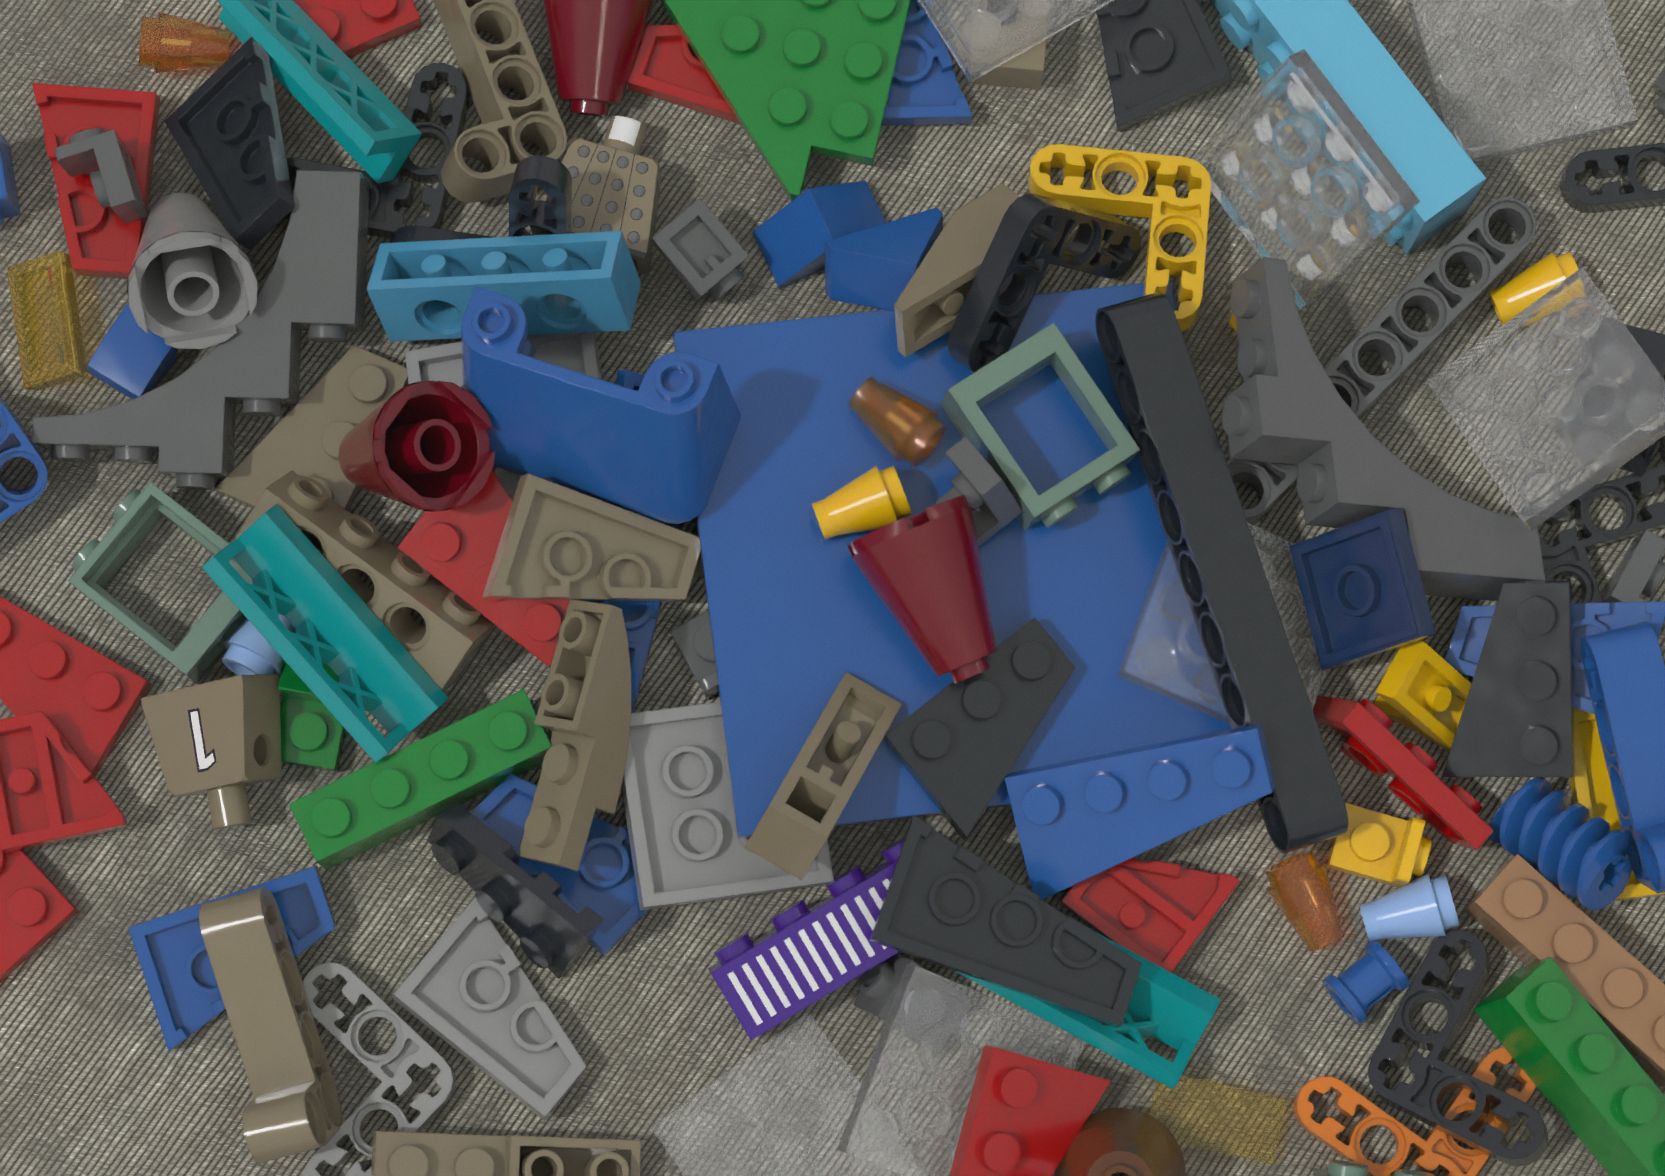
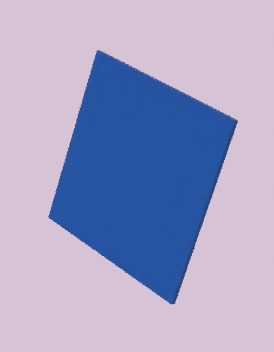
M1169 280L1166 297L1170 301L1173 310L1177 311L1173 282ZM1144 283L1035 294L1009 349H1013L1047 326L1055 323L1129 434L1130 431L1099 344L1095 316L1099 308L1142 297ZM889 310L673 333L675 352L688 353L719 363L741 414V419L708 502L702 512L696 516L738 838L751 837L845 672L902 704L886 734L953 682L950 672L939 677L935 675L851 559L852 556L847 545L875 530L837 535L825 540L812 507V503L826 498L874 466H877L879 471L891 466L895 467L912 513L905 516L906 519L925 512L926 508L936 505V501L954 487L950 480L958 475L959 472L945 452L963 438L940 403L949 388L975 372L951 358L948 352V338L951 330L908 357H905L898 351L895 312ZM1051 364L980 408L1038 495H1041L1109 451ZM1138 454L1126 465L1132 473L1129 477L1099 495L1094 486L1074 499L1079 508L1056 525L1047 529L1042 520H1040L1027 530H1024L1018 519L1014 518L978 547L996 647L1035 617L1075 666L1074 671L1008 774L1232 729ZM882 739L835 826L909 818L913 815L926 816L942 813ZM1005 779L986 808L1011 805Z

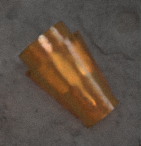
M159 11L158 18L142 16L139 66L153 67L154 74L215 68V66L221 67L228 60L230 30L217 29L214 26Z
M873 377L868 378L857 389L849 402V408L857 413V416L897 462L906 460L914 467L920 465L937 447L946 431V426L937 420L938 412L884 383L881 384Z
M1312 850L1293 855L1265 871L1271 884L1266 888V891L1300 938L1305 941L1310 952L1324 948L1345 936L1340 926L1341 922L1325 862L1318 863Z

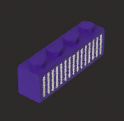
M905 837L881 852L886 860L885 863L865 875L859 866L850 869L826 885L831 894L830 896L808 908L804 899L799 900L770 918L775 927L773 930L752 941L748 933H744L714 952L719 962L709 967L708 970L750 1040L755 1039L899 952L870 941Z

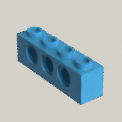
M622 231L380 243L367 292L389 341L392 342L462 338L461 326L463 316L476 286L506 295L515 300L526 314L529 326L527 335L630 331L641 282Z

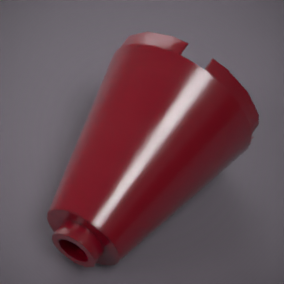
M544 0L558 99L571 102L570 113L607 116L608 105H621L653 0Z
M445 381L415 382L395 392L346 434L339 448V464L344 476L357 487L419 510L431 512L448 510L468 503L484 488L494 466L495 451H490L487 431L492 429L488 414L474 395L458 385Z
M965 495L926 508L925 512L907 519L904 517L847 545L852 556L851 559L937 677L950 672L952 680L956 684L990 669L986 656L997 652L972 510Z

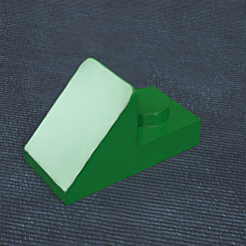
M286 663L277 689L284 696L280 714L281 763L338 772L346 729ZM322 663L323 669L334 681L339 682L338 676L328 664Z

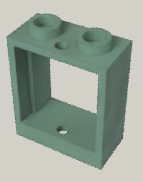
M1055 323L1047 326L949 388L940 403L962 438L966 436L1006 484L1023 511L1016 518L1024 530H1027L1040 520L1048 529L1075 512L1079 506L1074 499L1093 486L1101 495L1121 483L1132 474L1126 465L1140 451ZM1051 364L1109 451L1041 495H1038L980 408Z
M149 482L142 492L137 489L133 490L122 500L113 515L116 523L101 541L93 539L83 547L72 564V569L75 572L68 582L189 679L198 684L226 650L224 642L246 619L244 614L222 591L176 647L103 589L163 516L213 555L229 545L227 541L152 482ZM234 559L229 562L247 583L253 584L249 575Z

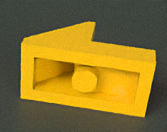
M1415 641L1400 646L1376 690L1378 697L1374 705L1380 708L1390 719L1450 751L1471 683L1425 642Z

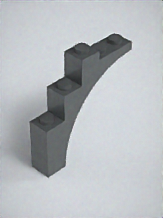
M297 170L293 195L295 208L291 210L290 222L275 265L257 295V304L251 316L248 313L244 320L235 325L238 332L227 341L219 343L215 349L176 379L131 401L85 414L33 418L32 443L46 450H51L52 460L71 462L90 461V451H114V461L152 463L153 452H159L158 472L170 478H177L176 488L214 490L215 479H225L234 470L236 404H243L242 413L246 415L279 416L281 415V405L296 406L299 402L301 331H309L308 339L318 342L347 341V332H364L369 209L368 180L361 172Z
M1263 257L1232 282L1230 307L1233 315L1236 317L1239 340L1237 365L1240 374L1243 376L1244 383L1223 398L1222 425L1224 431L1228 434L1230 459L1298 465L1297 493L1302 500L1305 525L1340 528L1386 510L1403 509L1425 595L1498 601L1505 581H1545L1536 520L1496 513L1449 494L1405 465L1369 432L1345 403L1313 351L1296 308L1286 260Z

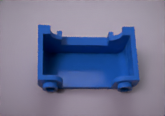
M476 286L464 313L461 326L463 389L474 395L489 416L492 429L487 431L490 451H495L494 466L519 475L529 473L614 506L666 523L680 524L691 521L698 516L708 502L741 419L740 411L719 363L688 353L673 352L665 354L652 362L644 375L639 390H632L534 358L536 349L531 341L526 340L529 326L526 314L519 304L506 295Z

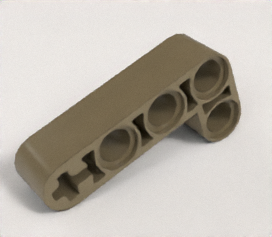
M434 0L482 122V125L463 131L456 139L442 167L441 177L443 185L454 198L467 203L481 202L509 194L517 164L522 159L533 156L525 151L521 142L533 143L542 150L544 156L559 161L567 145L565 127L513 0ZM476 31L491 33L500 44L485 42ZM499 86H507L514 89L522 100L515 101L507 98L502 94ZM472 157L478 159L484 164L488 172L479 173L473 171L466 165L463 158Z
M262 887L201 905L199 909V923L203 941L254 1096L245 1106L242 1116L243 1131L251 1155L256 1162L261 1164L325 1146L342 1125L341 1103L287 932L273 894L267 887Z

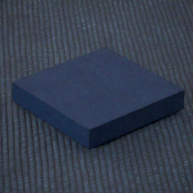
M1403 509L1386 510L1289 546L1321 670L1337 668L1436 635Z

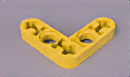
M1064 144L1048 145L1040 149L1033 156L1030 164L1028 186L1031 194H1038L1107 214L1150 218L1143 296L1156 292H1162L1166 296L1169 276H1181L1178 299L1181 303L1179 310L1174 311L1181 332L1190 328L1197 319L1203 296L1211 194L1210 174L1205 166L1191 158ZM1058 167L1063 169V185L1050 184L1049 174L1051 168ZM1085 169L1093 170L1090 190L1082 189ZM1112 171H1123L1134 178L1137 187L1128 194L1117 195L1104 187L1102 178ZM1148 176H1156L1153 196H1145ZM1175 180L1187 181L1188 198L1176 197ZM1169 233H1182L1191 239L1194 244V250L1184 257H1174L1163 251L1159 240Z

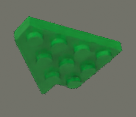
M661 0L790 201H793L802 194L811 153L873 166L912 0Z

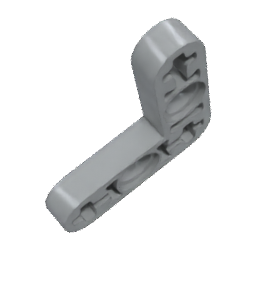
M332 962L317 965L308 972L303 980V986L313 1017L382 1082L340 1126L339 1131L325 1146L320 1147L311 1157L305 1167L304 1176H324L320 1168L326 1162L333 1166L342 1164L351 1154L350 1151L340 1146L348 1136L358 1151L372 1158L373 1147L367 1144L363 1138L362 1127L367 1116L374 1111L385 1110L393 1114L398 1123V1132L419 1133L447 1104L454 1093L456 1085L454 1069L431 1044L355 972L342 964ZM343 976L347 983L343 986L342 993L354 1006L359 1008L365 996L372 1002V1006L364 1009L354 1017L346 1033L338 1025L340 1022L348 1019L349 1016L332 1003L325 1005L323 1008H320L317 1003L323 995L317 985L324 977L335 982ZM384 1018L391 1021L396 1029V1043L386 1054L379 1056L371 1055L362 1046L360 1039L362 1029L372 1019ZM418 1065L428 1070L437 1065L441 1072L437 1075L435 1081L441 1089L434 1097L423 1092L414 1099L409 1106L419 1110L420 1115L411 1123L403 1108L386 1100L385 1097L395 1088L399 1097L404 1098L416 1083L410 1075L413 1068ZM356 1161L346 1172L345 1176H371V1167L366 1171L362 1162Z

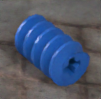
M1543 777L1533 778L1501 804L1494 814L1490 824L1494 831L1489 836V839L1495 843H1501L1502 848L1513 856L1519 854L1534 869L1539 870L1540 874L1553 884H1559L1560 889L1571 897H1578L1580 903L1588 909L1599 910L1612 903L1626 887L1632 871V862L1626 858L1630 846L1629 837L1620 830L1610 832L1609 823L1600 816L1590 818V810L1581 803L1571 805L1570 796L1562 790L1552 791L1551 783Z

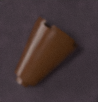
M1123 1107L1106 1109L1090 1115L1055 1170V1176H1111L1117 1172H1124L1129 1176H1186L1182 1151L1169 1129L1147 1113Z

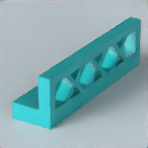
M217 0L224 7L218 18L243 44L252 36L268 53L271 72L274 77L376 183L392 181L422 135L413 123L293 0Z
M277 504L267 510L237 539L215 554L202 566L204 571L375 763L449 699ZM234 559L249 575L253 584L247 583L229 562ZM279 614L289 620L295 627L296 633L291 632L279 619ZM322 663L328 664L338 676L339 682L334 681L323 669ZM365 711L371 713L389 734L384 737L366 717Z
M1097 932L1095 933L1142 963L1122 1026L1118 1028L1112 1025L1104 1026L1089 1017L957 972L1173 1090L1221 1000ZM1154 1037L1176 1049L1177 1052L1173 1061L1171 1062L1148 1050L1143 1038Z

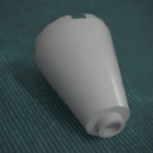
M182 192L166 195L154 204L149 213L128 277L127 296L130 309L138 326L147 334V330L163 338L166 345L177 349H205L227 341L238 332L235 325L244 320L248 313L251 316L256 307L258 282L254 267L242 248L202 199L193 194Z

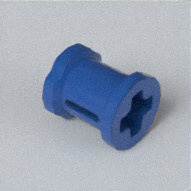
M1373 940L1365 946L1366 954L1336 977L1329 974L1322 980L1324 987L1335 1003L1358 1026L1367 1021L1366 1012L1394 989L1404 991L1410 986L1407 976L1393 957L1378 942Z

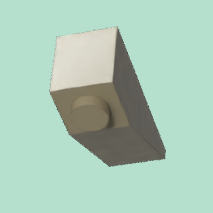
M1005 184L998 185L953 212L894 304L898 351L905 357H908L952 329L1004 214L1009 206L1020 197ZM1053 264L1048 265L1046 272L1053 268ZM1014 272L1006 278V280L1000 288L998 296H1000L1007 289L1012 280Z
M845 672L745 848L802 880L830 835L902 704Z

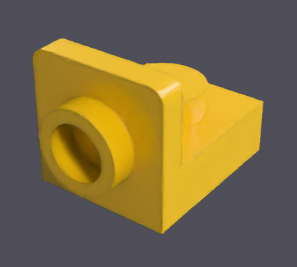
M1345 803L1348 814V830L1344 835L1334 838L1327 868L1397 888L1408 884L1412 874L1422 876L1432 843L1431 839L1422 837L1426 820L1412 817L1408 821Z

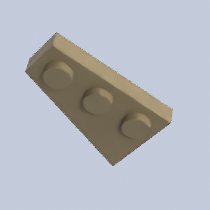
M353 345L229 474V477H226L215 489L219 494L253 509L266 487L293 470L299 476H306L317 481L327 491L330 499L349 512L360 487L352 484L341 470L339 464L340 444L346 434L395 392L409 385L407 368Z
M527 473L520 476L482 598L667 602L686 600L701 551L700 539L695 535Z

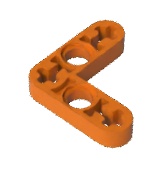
M1505 1047L1486 1053L1469 1075L1494 1086L1497 1078L1489 1071L1492 1064L1504 1066L1513 1061L1518 1066L1514 1077L1521 1085L1518 1091L1513 1088H1507L1503 1091L1527 1102L1536 1087ZM1320 1076L1307 1081L1298 1089L1294 1098V1114L1297 1122L1304 1130L1347 1161L1367 1165V1175L1390 1176L1393 1171L1405 1162L1410 1145L1420 1152L1411 1161L1413 1165L1424 1172H1432L1439 1167L1445 1172L1443 1176H1476L1489 1155L1477 1149H1465L1459 1146L1453 1137L1433 1127L1425 1139H1422L1346 1083L1334 1077ZM1460 1087L1441 1115L1453 1121L1463 1111L1474 1112L1476 1100L1469 1098L1471 1091ZM1329 1089L1334 1091L1338 1095L1334 1102L1335 1108L1348 1118L1354 1116L1356 1106L1366 1113V1116L1351 1128L1346 1145L1336 1138V1135L1346 1127L1330 1117L1324 1118L1319 1123L1310 1117L1315 1108L1308 1101L1309 1095L1312 1092L1317 1095H1323ZM1489 1108L1485 1125L1487 1123L1505 1134L1510 1126L1497 1120L1492 1112L1493 1110ZM1382 1126L1393 1134L1396 1141V1150L1388 1162L1375 1164L1363 1156L1360 1149V1139L1363 1132L1369 1127Z

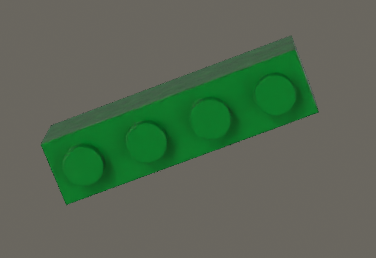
M525 690L514 693L381 758L377 763L373 762L289 803L316 862L326 870L333 868L441 815L455 802L463 804L498 787L510 774L518 777L541 766L547 750L552 745L544 727L534 724L537 713Z
M1551 957L1516 969L1473 1010L1610 1176H1665L1664 1094Z

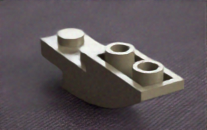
M572 599L569 601L565 618L559 630V639L548 678L542 689L541 702L534 723L553 730L550 739L552 747L547 750L542 762V771L530 813L524 825V834L517 856L543 864L578 871L595 810L615 814L624 776L631 720V667L628 638L621 608Z
M374 1131L371 1176H640L641 1140Z

